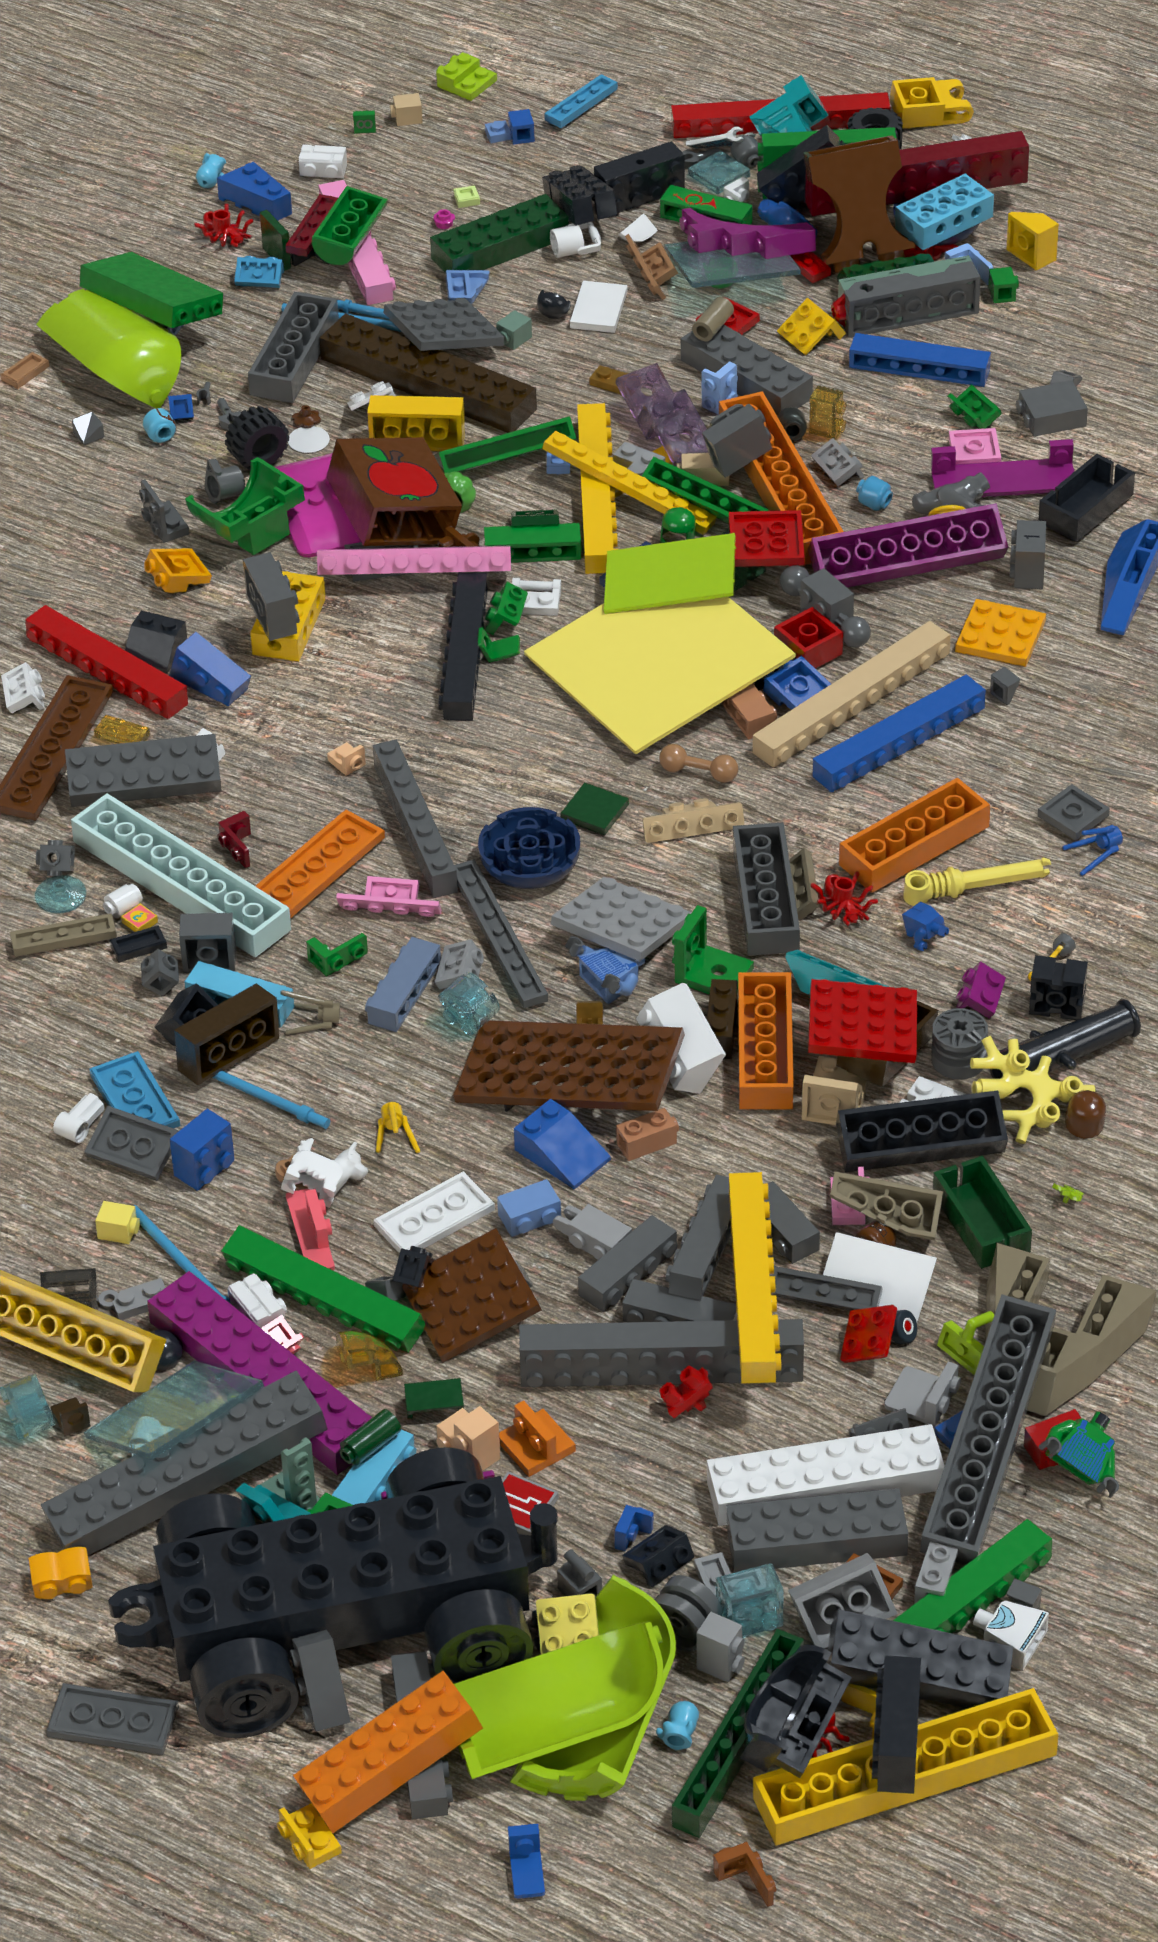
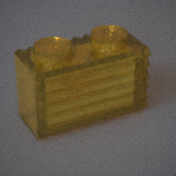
M819 385L809 399V433L836 440L839 434L843 433L846 428V420L843 419V415L846 411L847 402L843 401V391Z

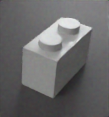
M710 1612L696 1633L697 1669L729 1682L734 1673L738 1674L741 1671L745 1658L742 1656V1649L745 1643V1639L742 1638V1625Z

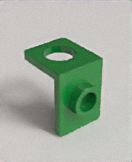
M479 628L478 645L489 663L520 654L519 635L492 642L484 628Z

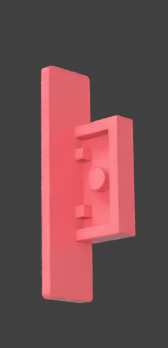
M316 1189L298 1190L294 1194L286 1193V1201L302 1256L334 1271L335 1265L328 1240V1235H332L330 1219H324L323 1216L327 1215L324 1199H318Z

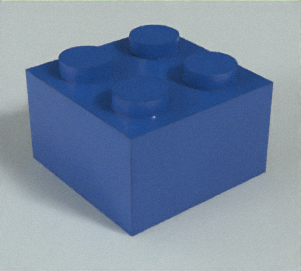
M208 1108L170 1138L174 1176L197 1191L205 1184L210 1183L223 1169L228 1168L235 1160L231 1123Z

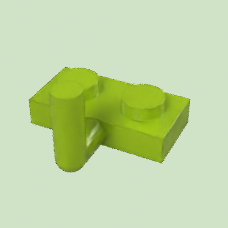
M988 1311L969 1319L964 1330L952 1320L944 1323L937 1343L938 1347L974 1376L984 1346L973 1337L976 1328L993 1321L994 1313Z

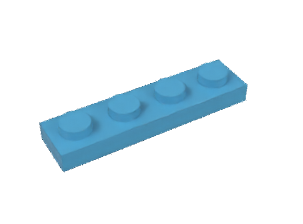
M602 74L545 112V121L559 128L564 127L618 89V82Z

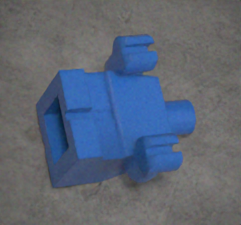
M919 902L902 914L906 934L911 938L914 936V948L919 951H924L923 948L927 949L928 947L927 942L923 941V939L929 940L936 934L943 937L945 934H949V928L945 926L943 917L928 904Z

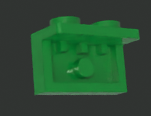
M970 385L957 398L951 393L947 396L951 402L949 405L950 409L957 416L963 415L964 421L971 428L975 426L978 429H986L1002 414L1000 408L973 385Z
M506 582L500 592L496 591L490 600V604L493 606L490 607L485 616V620L488 621L485 631L494 635L503 620L517 626L528 592L509 582Z

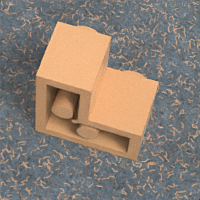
M481 1406L470 1413L462 1408L436 1425V1443L439 1448H457L471 1453L479 1461L482 1471L500 1460L499 1422Z

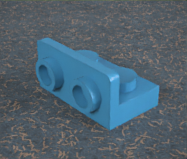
M253 256L237 257L235 285L280 288L281 275L284 273L283 262L275 257H267L266 259Z

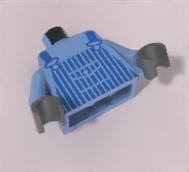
M571 936L568 939L565 947L570 949L569 953L572 957H579L580 977L607 1004H610L621 995L630 996L638 983V967L645 964V958L638 961L609 948L592 949L583 945V941L575 936Z

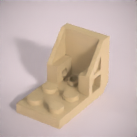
M819 1056L814 1075L804 1076L802 1120L836 1125L838 1110L862 1107L868 1080L837 1067V1058Z

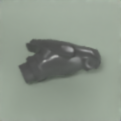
M979 472L975 476H967L959 482L945 484L931 492L924 490L914 494L912 506L917 513L929 514L934 508L944 505H958L966 509L984 506L974 502L982 497L983 492L990 488V484L986 477Z

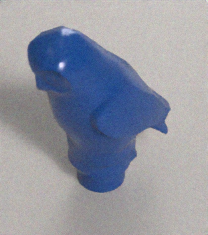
M764 199L760 202L757 210L758 215L768 225H788L807 222L815 229L817 237V229L790 205L782 201L776 203L769 199Z

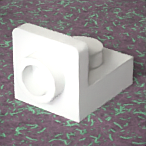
M741 177L725 186L724 198L739 202L749 199V180Z

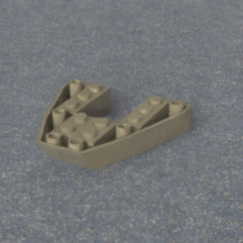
M997 1243L986 1285V1312L991 1311L995 1315L1001 1294L1038 1304L1048 1283L1050 1258ZM1103 1274L1076 1333L1053 1328L1027 1411L1046 1416L1092 1384L1146 1332L1155 1310L1156 1290ZM992 1322L985 1325V1343Z

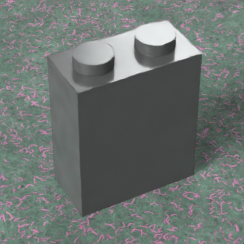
M1072 380L1019 390V400L1016 401V409L1018 414L1023 416L1025 427L1030 429L1033 437L1087 426L1088 408Z

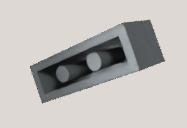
M774 1181L768 1183V1200H764V1202H769L770 1218H765V1220H771V1237H767V1239H772L779 1254L785 1256L792 1264L819 1251L820 1231Z
M327 1630L292 1639L294 1649L290 1650V1657L293 1667H298L300 1677L296 1678V1684L300 1696L304 1695L306 1705L302 1706V1712L306 1724L311 1723L317 1732L350 1723L331 1635Z

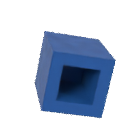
M530 110L509 111L508 126L511 131L513 145L535 142L534 122Z

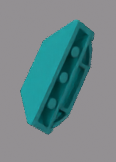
M800 950L787 952L785 956L800 991L809 994V998L811 979H826L835 982H854L856 984L889 987Z

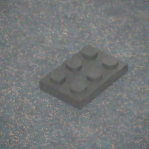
M107 1106L84 1152L93 1159L158 1181L171 1155L170 1138L179 1131Z

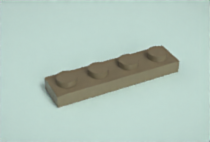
M112 913L10 932L15 957L117 938Z

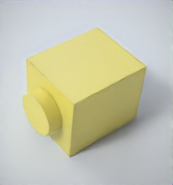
M103 1201L95 1220L98 1239L124 1244L130 1243L133 1234L138 1233L140 1219L136 1218L135 1206Z

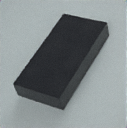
M159 925L109 940L110 947L118 963L153 953L157 949H167V941Z

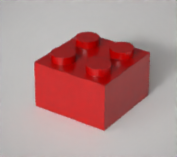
M814 607L774 626V636L796 654V659L802 656L814 668L843 654V631Z

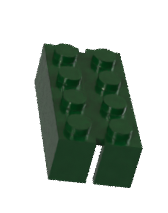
M984 1156L961 1163L960 1186L958 1187V1167L956 1165L933 1172V1190L943 1191L941 1208L981 1269L992 1265L997 1243L1031 1252L1032 1229Z

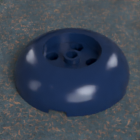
M523 807L503 812L497 815V820L490 825L486 824L479 835L478 851L485 869L499 882L519 889H539L555 884L570 873L577 863L580 854V835L576 826L569 819L564 820L557 816V812L545 808Z

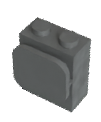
M742 404L733 405L715 416L710 422V428L702 432L712 464L725 478L772 449L769 440L772 438L771 434L764 426L766 419L759 409L755 410L750 404L746 406Z

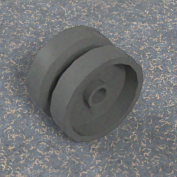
M677 1575L671 1577L660 1591V1595H657L654 1599L664 1610L671 1622L675 1634L676 1648L689 1652L697 1650L696 1633L709 1613L713 1612L722 1616V1606L714 1593L701 1582L688 1576Z

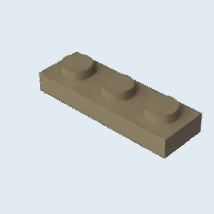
M803 848L789 859L797 914L800 920L820 906L817 902L818 892L811 887V883L816 884L812 853L806 848Z

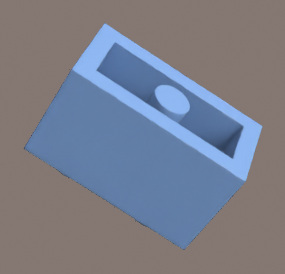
M547 1179L497 1196L498 1216L511 1237L547 1224H552L556 1216H561V1201Z

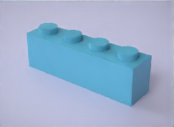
M198 961L185 980V989L197 983L218 1005L257 983L277 997L279 1028L283 1026L294 1009V998L280 994L282 990L293 992L292 988Z
M401 1430L400 1433L359 1465H353L332 1496L352 1505L381 1500V1493L385 1492L386 1481L393 1469L405 1459L416 1454L417 1449L414 1446V1435Z

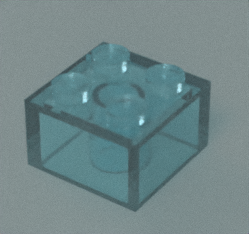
M772 1563L716 1577V1597L722 1606V1617L742 1625V1638L763 1631H772L783 1626L784 1589Z

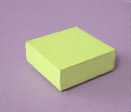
M475 186L454 189V197L458 208L480 205V198Z

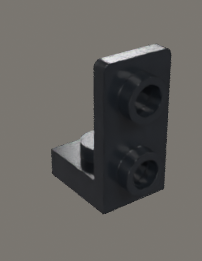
M411 1246L410 1250L401 1248L392 1280L421 1288L427 1264H432L435 1260L432 1258L433 1254L426 1252V1249Z

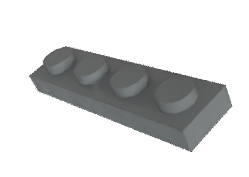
M774 1266V1274H771V1276H775L776 1288L775 1293H771V1295L850 1311L879 1307L883 1290L882 1286L777 1266Z

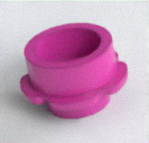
M442 209L433 216V219L438 228L448 229L453 226L455 215L449 210Z

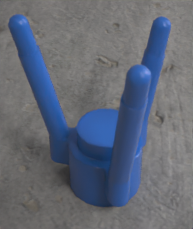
M1114 825L1083 830L1081 834L1084 836L1097 835L1064 845L1062 849L1068 850L1096 842L1101 849H1108L1080 872V875L1084 876L1108 856L1118 852V845L1122 844L1123 837L1120 829Z

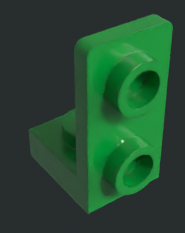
M364 933L357 935L332 950L315 937L306 941L308 961L326 977L368 953L367 936Z

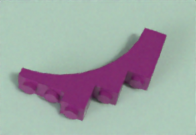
M691 208L682 209V217L679 220L681 230L688 235L689 245L698 253L724 249L731 256L758 252L765 259L816 251L815 229L807 222L788 225L736 224L706 217Z

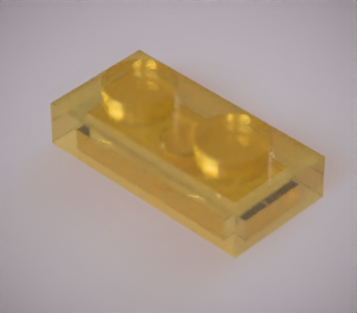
M105 715L94 729V736L115 744L140 742L148 739L150 729Z

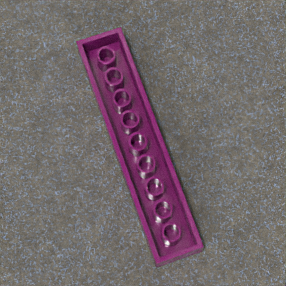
M190 1271L147 1300L150 1323L158 1330H166L173 1333L180 1340L185 1352L242 1398L297 1370L320 1406L328 1430L309 1439L312 1445V1455L336 1475L352 1465V1463L348 1464L341 1457L340 1442L372 1418L370 1415Z

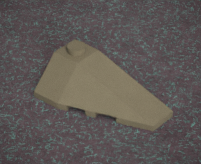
M834 1171L830 1198L907 1236L935 1241L943 1191Z

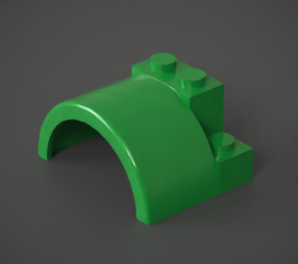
M257 457L251 460L250 476L245 489L239 498L226 509L213 513L195 502L193 495L186 497L185 500L190 513L195 518L214 529L218 535L232 543L237 540L238 546L255 555L290 534L287 511L305 501V496L301 483Z

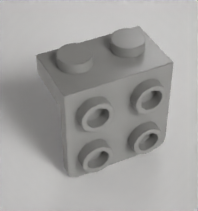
M948 1361L940 1377L910 1366L905 1367L885 1400V1408L890 1411L906 1408L907 1417L936 1426L941 1415L946 1413L953 1394H956L961 1384V1378L958 1377L959 1365Z

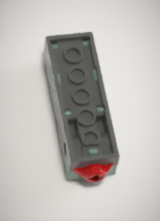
M968 255L839 279L838 299L832 303L831 312L833 319L843 325L849 338L854 337L855 333L871 334L979 313L981 277Z

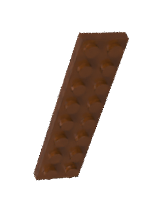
M66 675L0 784V813L33 821L37 820L67 770L65 749L80 748L112 695V684Z

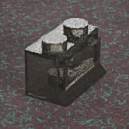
M96 1268L40 1272L41 1287L45 1289L64 1287V1292L57 1294L99 1311ZM89 1285V1291L76 1292V1286Z

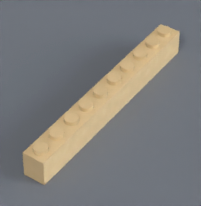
M928 621L753 735V754L773 768L787 761L791 756L804 750L808 745L822 738L834 728L839 727L854 715L859 714L860 711L869 705L876 703L889 692H893L897 687L911 680L923 670L928 669L938 660L945 658L950 653L951 635L931 621Z

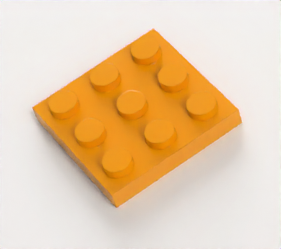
M976 599L957 640L955 652L1026 667L1046 622V613Z

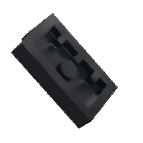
M664 1525L624 1553L622 1557L625 1565L643 1572L647 1585L654 1587L692 1560L694 1553L686 1533Z

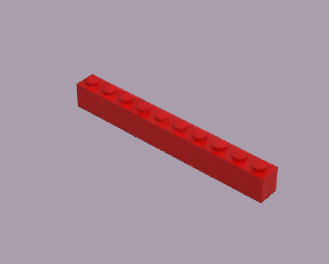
M888 92L818 96L829 116L810 128L811 130H820L826 125L831 129L848 128L849 118L855 112H859V110L868 108L891 110ZM775 99L671 105L673 137L716 136L726 134L733 127L743 129V131H738L736 135L759 133L749 116Z

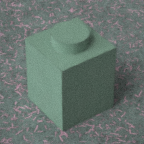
M514 310L498 321L496 329L505 337L504 345L515 350L532 338V319Z

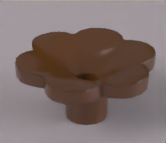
M308 405L302 406L299 413L292 415L294 425L298 427L311 428L314 424L321 422L319 412L311 411Z

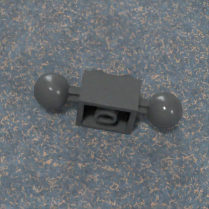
M793 565L787 567L780 576L782 590L790 596H800L799 613L814 607L843 631V642L849 647H861L868 642L871 635L868 622L861 617L853 616L854 593L823 568L809 575L805 568Z

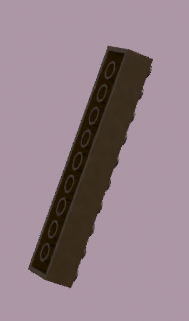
M345 313L319 337L322 360L377 382L383 381L385 384L389 382L392 388L413 396L461 397L464 401V416L506 433L516 431L537 410L536 387L441 350L420 351L407 337Z

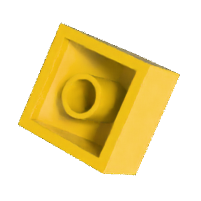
M1010 212L1008 213L1006 250L1037 271L1057 260L1059 224L1044 213Z

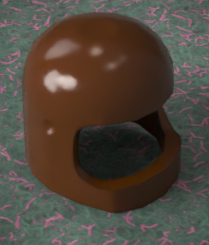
M1082 1090L1075 1093L1069 1100L1065 1114V1125L1068 1131L1074 1136L1083 1139L1098 1136L1103 1131L1105 1124L1106 1104L1104 1099L1098 1093L1090 1090Z

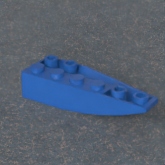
M1146 519L1123 531L1107 562L1101 630L1124 636L1158 568V521Z

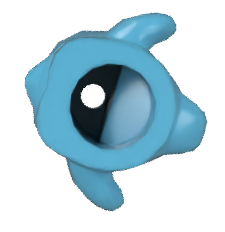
M206 153L204 155L202 165L196 173V180L201 187L208 189L216 185L217 177L224 175L222 170L226 163L225 158L216 154L209 155Z
M689 1701L675 1703L669 1711L668 1721L663 1723V1729H656L657 1736L674 1750L691 1747V1735L696 1729L699 1718L697 1707Z

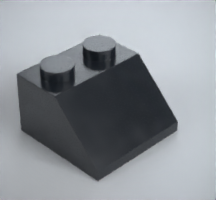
M141 610L130 627L125 651L168 674L172 667L177 647L187 639L186 621Z
M196 983L178 992L155 1025V1029L171 1045L176 1046L174 1030L218 1004Z

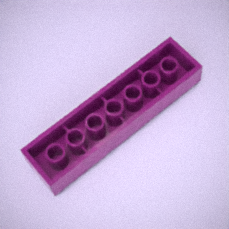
M997 503L815 537L810 541L808 552L814 573L824 568L848 588L1004 558L1009 546Z

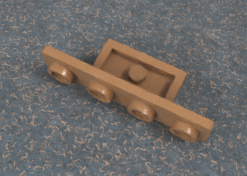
M627 234L625 237L628 244L625 246L632 257L635 256L633 260L637 267L642 269L640 271L646 282L650 281L647 285L653 295L658 294L664 300L666 296L660 285L678 274L673 262L661 242L641 253L634 240Z

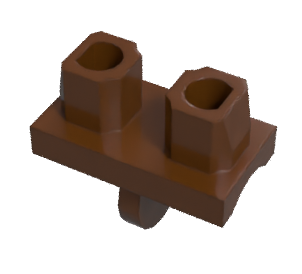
M452 526L445 528L446 536L438 540V547L479 546L480 538L475 533L461 534Z

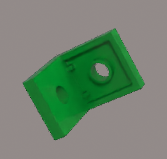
M697 905L691 914H687L682 928L673 935L672 945H674L672 963L674 964L675 983L677 984L685 983L691 989L710 995L711 979L738 980V972H752L754 969V961L707 945V908ZM715 972H723V973H725V974H723V975H715V974H713V973H715Z

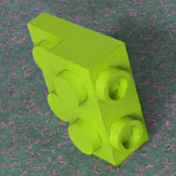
M464 52L458 56L453 55L447 65H440L436 71L437 87L470 101L497 81V73L481 67L480 59Z

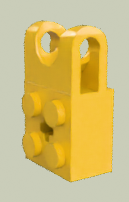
M934 77L892 81L889 101L893 112L902 119L903 128L966 123L970 121L974 113L970 102L962 100L964 86L958 79L935 81ZM966 110V111H965L964 113H962V114H958V113L956 112V111Z

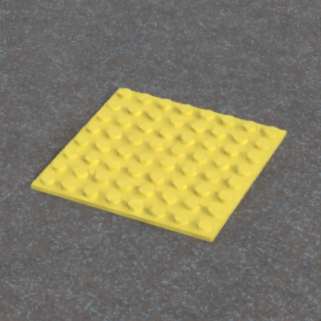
M729 597L609 614L604 613L603 603L524 651L526 657L635 754L653 745L796 657V654Z

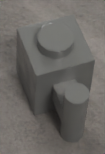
M572 1549L568 1550L564 1554V1558L568 1562L557 1570L558 1589L565 1596L594 1594L596 1597L602 1589V1578L581 1556L579 1557Z

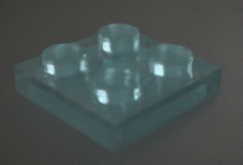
M720 150L689 167L688 175L716 194H720L724 191L725 186L741 177L749 178L750 169Z

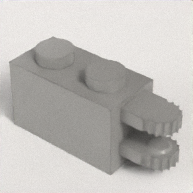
M590 1204L582 1211L568 1205L563 1211L567 1218L556 1216L553 1219L554 1227L569 1236V1242L574 1247L586 1251L597 1260L632 1232L631 1227Z

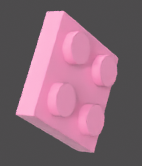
M995 428L949 431L950 446H955L956 464L1001 462V453Z

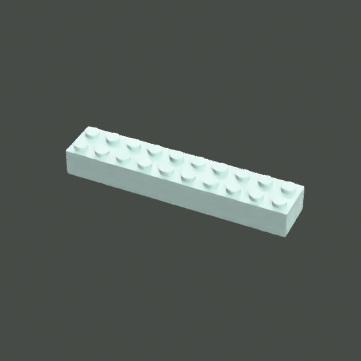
M108 793L71 819L73 841L184 913H233L236 946L256 958L291 931L289 907Z

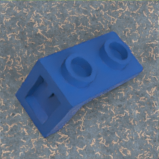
M539 1825L508 1826L514 1897L521 1899L544 1896L545 1886L540 1853Z

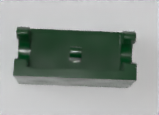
M461 1378L404 1384L407 1419L413 1418V1413L454 1408H457L459 1411L462 1408L464 1409Z

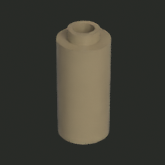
M724 297L715 298L693 324L692 331L694 335L701 341H710L733 314L734 307L732 303Z

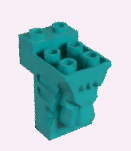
M800 75L783 86L785 94L749 117L762 136L764 133L812 131L810 127L829 115L817 94L804 77Z

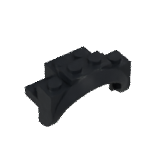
M802 1645L767 1678L752 1700L745 1717L744 1727L747 1745L740 1756L741 1759L766 1773L774 1763L798 1778L802 1776L852 1678L826 1663L832 1652L815 1645Z

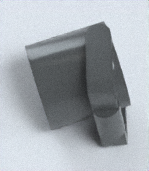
M217 459L207 460L204 487L210 501L216 504L221 500L241 495L245 489V480L239 467L232 465L221 468Z

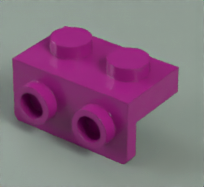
M981 961L973 969L969 967L962 977L963 986L956 995L958 1000L956 1008H965L968 1005L990 1019L996 1012L1006 977Z

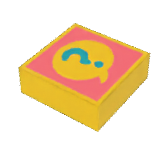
M140 903L122 915L121 920L124 925L137 932L158 923V916Z

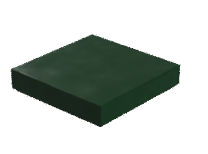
M264 210L260 212L262 247L270 257L282 260L284 271L289 270L292 267L291 253H286L289 232L269 211Z
M557 509L511 512L512 526L559 524V512Z
M584 782L562 810L560 817L564 820L569 819L574 825L606 835L629 805V798Z

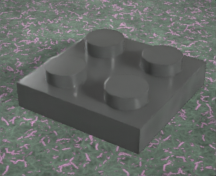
M1073 784L1038 808L1039 818L1074 840L1083 836L1081 834L1083 830L1092 829L1110 814L1108 806Z

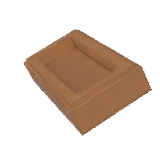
M31 352L1 374V381L19 389L50 367L49 360Z

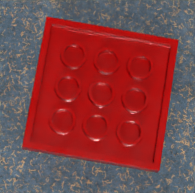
M811 979L808 1053L915 1064L917 1053V990L905 987L895 988L881 985L856 984L854 982L845 983L826 979Z

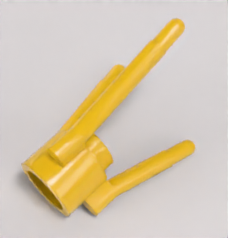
M396 1102L384 1104L381 1107L382 1118L378 1119L379 1128L376 1152H381L384 1128L398 1133V1129L403 1126L415 1152L419 1153L420 1148L408 1124L407 1116L403 1115L401 1105Z

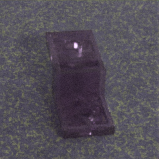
M658 363L616 379L615 383L646 440L658 436L674 466L677 467V463H681V454L709 453L702 436V432L707 430L689 395L685 389L673 393ZM641 389H650L652 391V395H644L641 392ZM687 434L691 441H682L679 435Z

